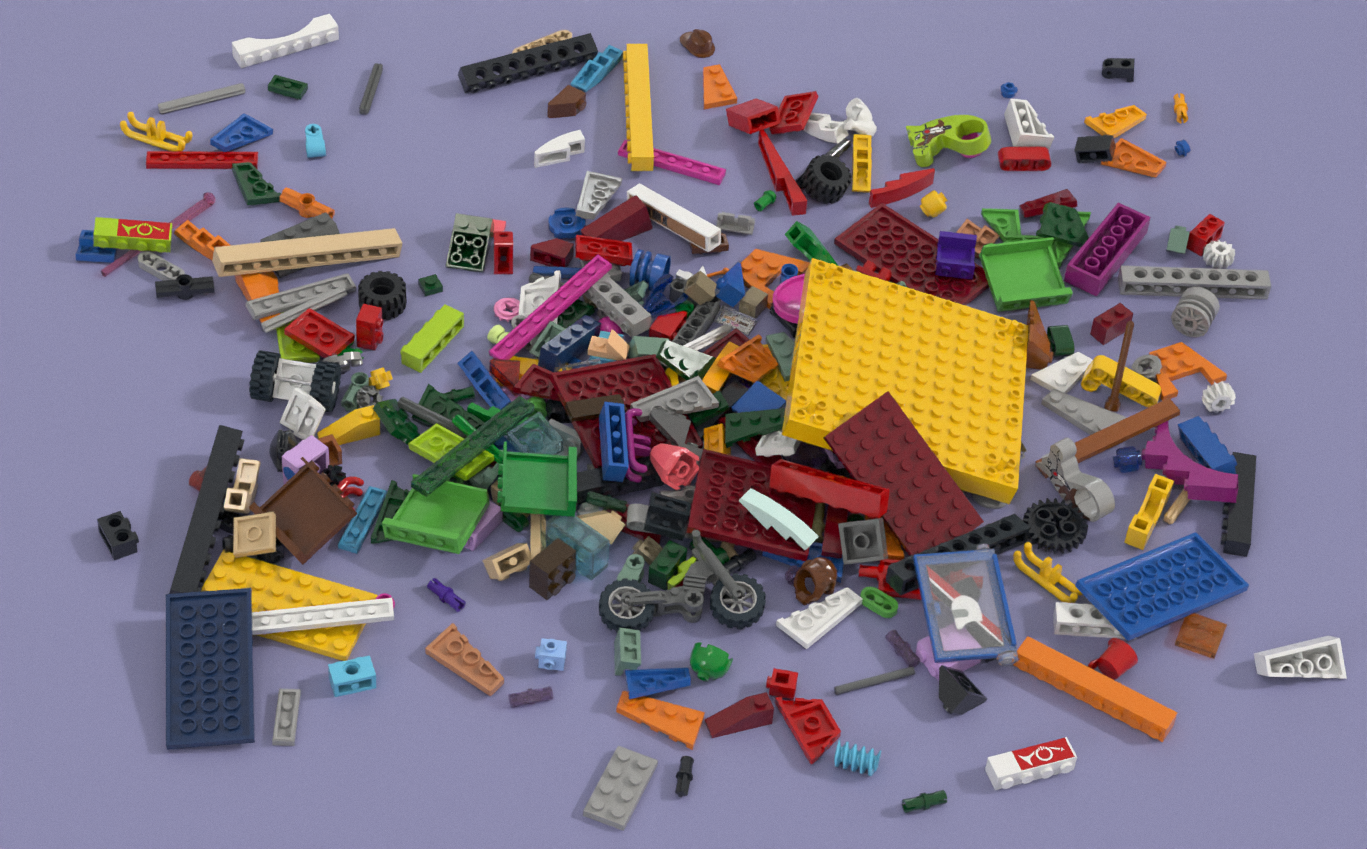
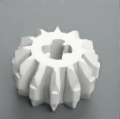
M1218 239L1215 242L1211 240L1204 248L1203 260L1206 261V265H1211L1212 269L1215 267L1227 269L1234 262L1235 249L1232 248V244H1226V241L1220 242Z
M1221 381L1217 384L1214 382L1212 386L1207 385V389L1203 390L1202 401L1209 412L1213 411L1216 414L1219 411L1224 412L1225 409H1230V405L1235 404L1236 394L1229 383Z

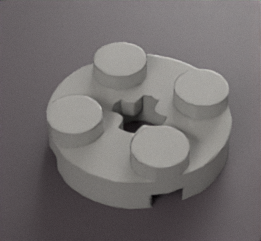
M346 352L341 356L336 354L323 359V361L339 363L341 365V372L350 371V366L358 367L363 365L360 352Z

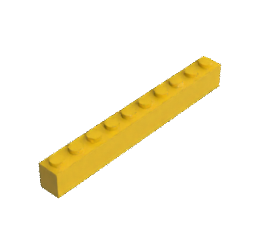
M626 44V51H623V61H626L623 62V72H627L624 73V83H627L624 84L625 117H629L626 118V139L630 140L627 141V152H631L628 153L627 160L628 164H631V171H653L654 152L648 44Z

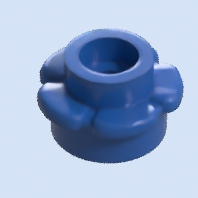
M1011 82L1001 85V95L1005 98H1013L1018 91L1017 87Z
M1184 139L1176 142V153L1186 157L1187 153L1191 151L1189 144Z

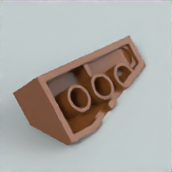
M1030 300L1027 316V325L1029 327L1026 368L1042 370L1048 366V363H1052L1053 352H1050V342L1035 302Z

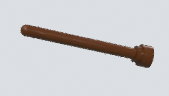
M1128 321L1126 324L1111 396H1108V399L1105 400L1104 408L1109 411L1118 412L1121 403L1118 396L1134 329L1133 321Z

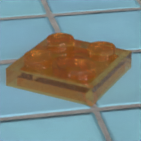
M1196 613L1188 615L1183 621L1175 646L1215 659L1227 624Z

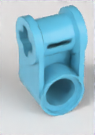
M317 124L307 125L305 128L307 158L326 156L321 127Z

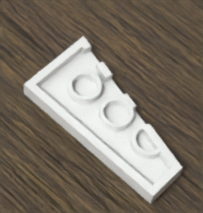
M847 587L825 597V600L820 603L810 604L809 608L801 612L798 610L791 613V616L786 619H778L776 626L804 648L808 649L862 604L863 599Z

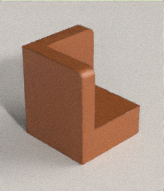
M333 434L318 438L319 441L329 448V465L342 464V450Z

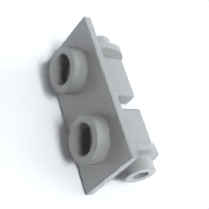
M723 211L718 213L716 227L723 231L753 234L755 218H752V216L738 215V218H735V214L725 213Z

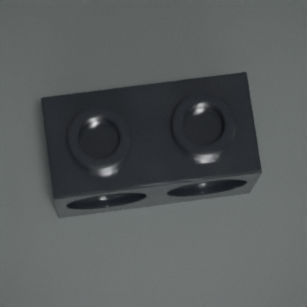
M121 511L97 519L99 534L114 561L138 552V536L135 531H131L130 521L127 517L124 518Z

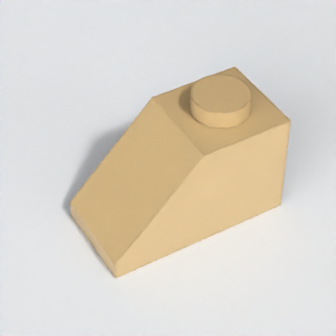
M603 510L578 515L575 518L576 521L611 545L625 526L620 521L622 517L614 511L608 513Z

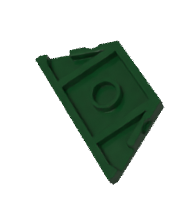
M1052 202L1044 205L1043 215L1040 218L1041 227L1036 231V236L1043 238L1053 237L1054 241L1082 247L1089 239V236L1077 210Z
M396 399L377 402L373 409L392 436L407 445L420 436L417 426L408 418L409 414L398 407Z
M391 480L371 535L372 544L394 541L393 539L385 538L382 522L385 517L393 519L410 492L408 489L403 490L398 487L396 481Z

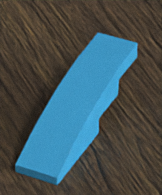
M608 45L603 53L599 52L593 61L588 60L571 82V86L584 92L596 86L623 58V51Z

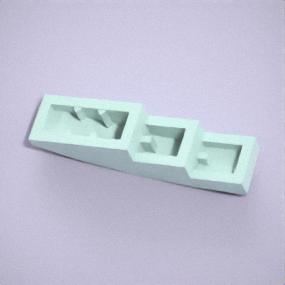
M751 488L739 499V502L766 529L773 526L785 540L791 536L804 550L819 537L789 510Z

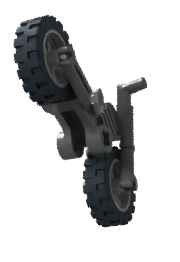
M694 530L692 531L695 548L692 549L691 557H695L696 562L691 564L685 574L683 586L673 587L666 591H651L646 588L644 583L640 584L635 579H632V581L628 580V578H624L622 581L615 580L611 585L608 584L605 587V591L601 592L599 616H601L602 622L607 624V628L616 630V633H618L619 628L641 631L642 628L645 629L648 626L649 621L651 622L653 617L671 613H681L684 620L689 623H695L701 618L704 590L707 584L711 582L714 585L710 596V610L713 611V617L717 618L720 624H726L728 628L733 629V627H737V629H743L745 626L747 628L751 627L753 623L759 621L760 616L762 617L766 603L765 591H762V585L758 584L755 578H749L746 574L738 575V573H733L731 576L729 570L725 569L713 551L703 542L700 531ZM751 598L752 601H753V604H752V603H749V602H747V601H745V600ZM616 599L620 604H612V602ZM743 606L748 607L749 609L744 611ZM620 609V612L616 614L614 610Z

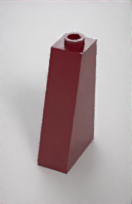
M635 195L580 231L583 236L624 241L653 229L646 205Z

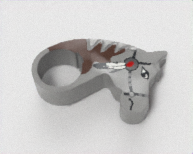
M1064 438L1051 445L1050 452L1042 456V462H1038L1036 465L1048 475L1054 488L1067 505L1072 503L1073 509L1079 507L1078 513H1084L1083 518L1095 522L1113 512L1115 508L1113 494L1103 480L1082 473L1079 470L1075 457L1077 452L1076 445L1070 438Z

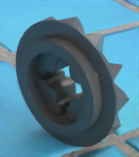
M366 385L358 390L357 403L359 408L375 406L377 402L382 401L384 396H380L379 389L375 390L373 385ZM370 397H373V403L369 404L371 400Z

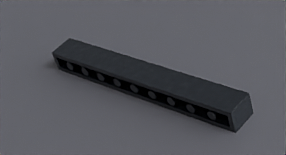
M223 425L218 427L169 594L201 592L202 590L198 585L199 582L204 583L207 571L203 570L204 565L209 566L212 554L208 553L209 548H214L216 537L213 534L219 531L221 524L218 516H223L224 514L223 499L226 498L227 488H229L227 485L228 483H233L235 471H232V468L238 465L240 456L236 454L237 451H242L245 441L241 439L243 433L241 430Z

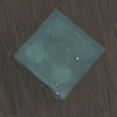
M537 412L507 432V440L521 453L558 455L564 451L563 439L540 412Z

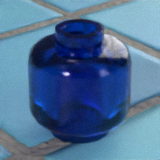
M1134 446L1119 448L1116 450V456H1112L1114 468H1119L1121 473L1138 471L1139 466L1142 465L1140 450H1136Z

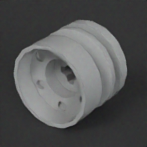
M1202 287L1188 288L1182 294L1179 303L1172 312V324L1176 330L1188 337L1197 338L1204 336L1219 311L1218 299L1212 292Z

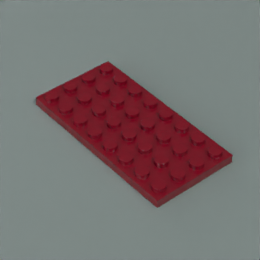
M883 203L879 204L834 238L836 246L864 264L867 260L876 264L877 268L875 271L879 273L882 267L889 269L892 274L889 281L895 284L903 281L907 288L966 306L989 288L984 269L974 263L973 280L935 275L938 239Z
M889 391L824 437L827 444L854 480L890 490L887 513L882 515L881 518H883L909 556L971 532L984 522Z

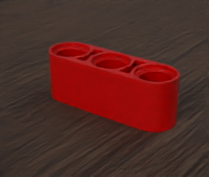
M1003 147L998 151L1000 168L1004 171H1045L1051 167L1050 154L1046 147Z

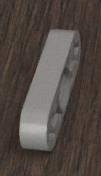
M142 252L138 256L139 267L162 281L176 280L179 275L185 274L183 269L152 252ZM159 267L166 268L164 271L157 270Z

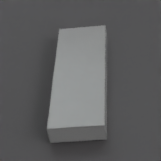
M279 688L272 739L273 745L295 746L301 689Z

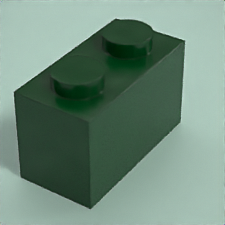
M669 540L649 566L648 583L666 591L668 589L667 582L673 576L678 575V566L683 561H686L687 548Z

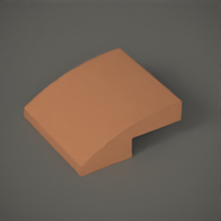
M966 219L956 232L977 235L975 258L979 259L983 245L994 244L1000 236L986 225L981 229L969 219Z

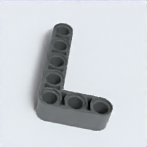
M675 278L670 282L669 299L673 303H677L680 300H688L694 305V311L672 341L683 346L708 331L720 313L721 299L715 295L711 301H706L699 305L684 293L687 280Z

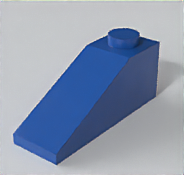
M739 262L722 278L716 281V297L731 307H734L745 296L742 268Z

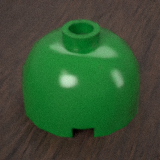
M695 643L689 660L691 668L697 673V678L708 682L709 679L716 680L726 675L733 658L728 659L729 654L713 645L708 644L707 647H701L702 643Z

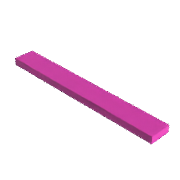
M599 254L595 256L491 348L489 355L504 365L538 335L550 321L556 319L610 271L612 264Z

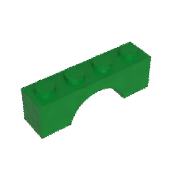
M796 221L785 233L791 244L801 251L810 262L814 258L839 266L809 227Z

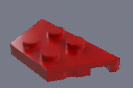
M782 697L775 698L776 706L809 763L814 764L841 736L840 728L822 699L806 700L804 698H795V701L782 700Z

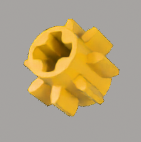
M384 367L371 371L369 386L373 385L375 389L379 390L390 386L389 381L393 379L391 372H385Z

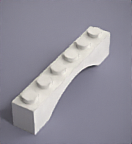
M330 14L313 18L305 28L289 36L275 39L248 37L232 42V54L240 68L248 67L339 40L338 25Z

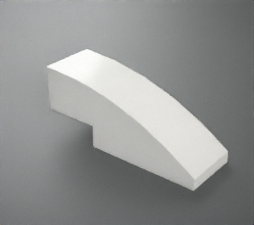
M811 113L803 130L821 140L837 144L849 135L848 131L843 129L846 125L845 122L831 121L829 114Z
M581 130L561 135L534 152L535 168L570 161V155L584 153L585 138Z

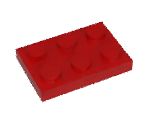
M817 92L784 96L778 109L780 124L769 128L771 134H784L786 132L804 130L819 97Z
M576 235L575 258L589 261L599 254L609 263H615L619 266H631L633 261L632 243Z
M310 308L284 329L286 336L323 358L338 355L355 340L353 333Z

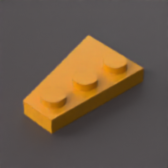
M1135 105L1116 109L1114 113L1106 114L1104 112L1100 113L1098 117H1085L1084 123L1100 135H1113L1115 139L1144 121L1147 114Z

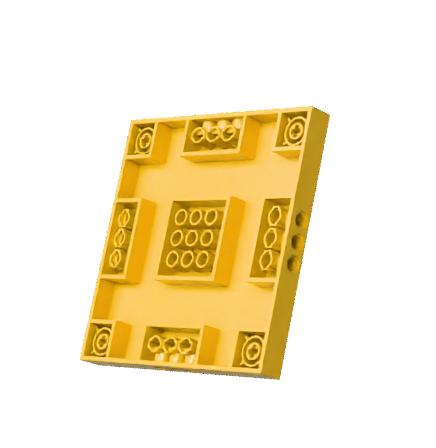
M812 258L804 277L782 435L832 450L824 437L889 391L961 490L1010 504L1018 490L1029 325L836 266L834 263L830 264Z

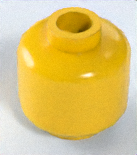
M933 190L921 199L920 208L927 217L935 218L947 209L945 202L948 200L942 192L938 193Z

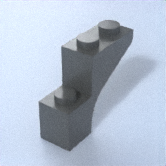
M653 408L648 415L649 421L672 445L684 447L699 456V461L696 460V464L699 466L703 449L698 448V445L687 442L685 444L691 421L687 420L684 415H672L667 413L666 409Z

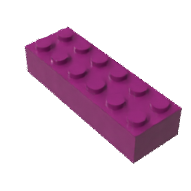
M1118 202L1068 263L1064 281L1092 295L1098 296L1147 234L1151 217Z

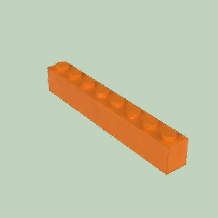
M1029 636L1026 637L1016 651L1017 656L1014 658L1013 665L1020 670L1051 684L1055 688L1074 696L1078 700L1084 701L1095 709L1111 715L1113 718L1148 734L1154 739L1163 742L1174 726L1177 712Z

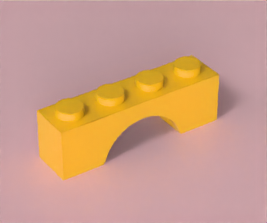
M1157 474L1154 475L1138 514L1134 515L1128 527L1124 543L1144 550L1170 497L1174 483L1173 480Z

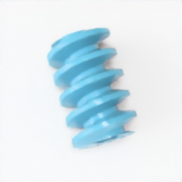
M839 740L834 756L835 767H839L841 762H843V769L845 770L851 765L852 772H855L859 767L860 774H864L866 769H868V775L872 776L877 771L881 750L877 755H874L873 748L866 753L865 746L860 751L857 750V744H854L849 749V742L846 741L842 747Z

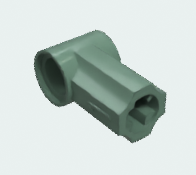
M356 372L351 377V384L341 401V406L346 411L352 412L358 409L357 392L360 388L366 385L369 386L368 375L364 372Z

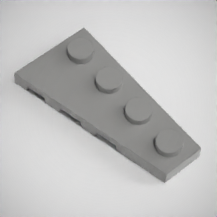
M587 171L576 216L594 220L621 186L622 178Z
M697 376L633 402L630 405V409H641L642 415L636 417L640 422L649 421V412L653 408L656 409V407L666 409L667 413L672 415H682L718 408L719 402L701 378Z
M1055 389L1047 394L1041 403L1089 435L1127 418Z

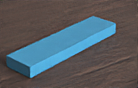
M372 486L368 487L356 510L357 515L351 519L338 543L339 549L356 554L359 552L381 511L387 494L386 490Z

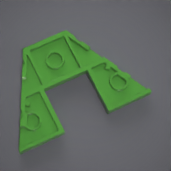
M982 208L981 210L982 217L1000 235L999 237L1003 242L1041 238L1036 235H1021L1018 209ZM1077 211L1085 227L1090 219L1091 212ZM1053 241L1051 247L1058 267L1062 266L1074 245Z

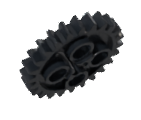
M1046 498V503L1041 500L1038 501V505L1032 503V507L1027 508L1023 517V521L1030 527L1028 539H1032V545L1038 543V549L1045 547V552H1048L1049 549H1052L1054 554H1056L1057 550L1064 554L1065 549L1072 552V548L1078 549L1079 544H1083L1087 536L1088 525H1086L1087 519L1083 518L1084 513H1078L1079 507L1073 509L1072 503L1065 505V500L1058 503L1057 498L1054 499V502H1050Z

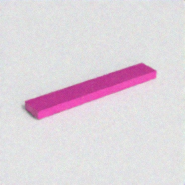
M624 140L618 150L619 156L627 158L628 153H631L627 152L628 140ZM653 148V166L717 185L721 184L726 174V169Z

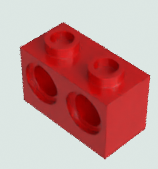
M1209 213L1189 233L1186 248L1202 257L1205 246L1211 240L1216 242L1221 238L1225 222Z

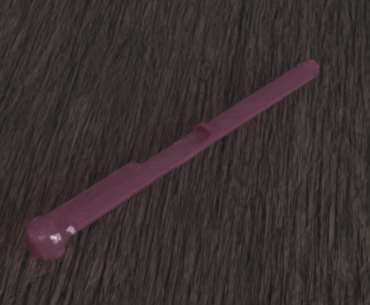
M210 192L204 193L202 200L169 222L172 223V229L179 224L182 225L186 220L191 221L215 203V196ZM129 250L102 269L101 274L106 277L141 251Z

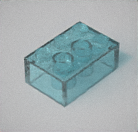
M554 515L547 521L546 547L559 538L576 550V570L582 576L593 580L608 567L610 540L577 516Z

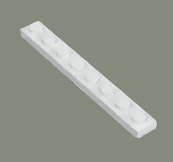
M392 598L252 612L253 635L394 620Z

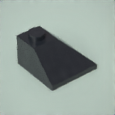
M944 665L940 666L939 699L944 703L943 708L947 712L963 715L986 702L987 698L961 670Z

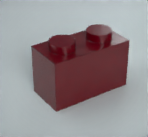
M1118 303L1093 319L1090 335L1102 345H1105L1125 332L1126 324L1128 321H1132L1134 313L1122 303Z

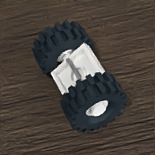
M259 350L256 358H254V365H252V373L250 374L251 399L272 402L274 398L289 400L293 390L298 387L316 399L326 409V412H332L338 399L337 395L339 394L341 365L321 360L317 364L286 360L281 358L280 353Z

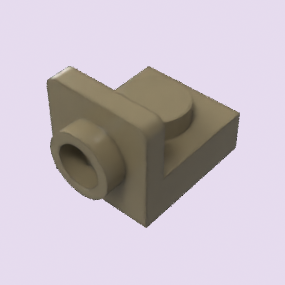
M648 536L644 541L641 539L637 541L632 547L635 550L632 555H641L651 565L663 548Z

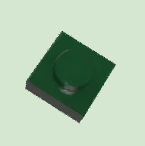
M436 274L418 279V285L425 297L443 292V285Z

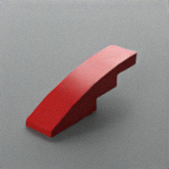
M935 169L900 174L899 180L885 182V187L870 190V207H877L881 203L885 205L924 190L933 184Z

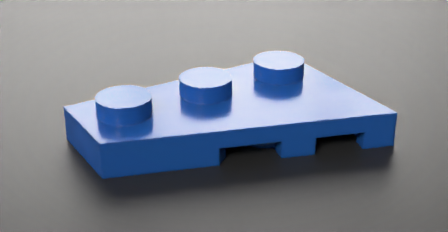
M689 668L625 670L629 699L691 686Z

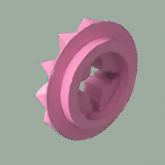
M515 298L500 299L494 305L495 317H499L500 321L505 319L509 322L513 317L519 315L520 301Z

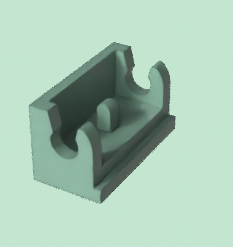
M619 628L614 640L615 675L621 676L624 669L637 670L638 666H641L640 630Z

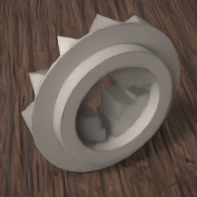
M1143 355L1133 362L1131 370L1147 379L1151 377L1155 379V375L1160 374V369L1163 367L1161 360L1157 356Z

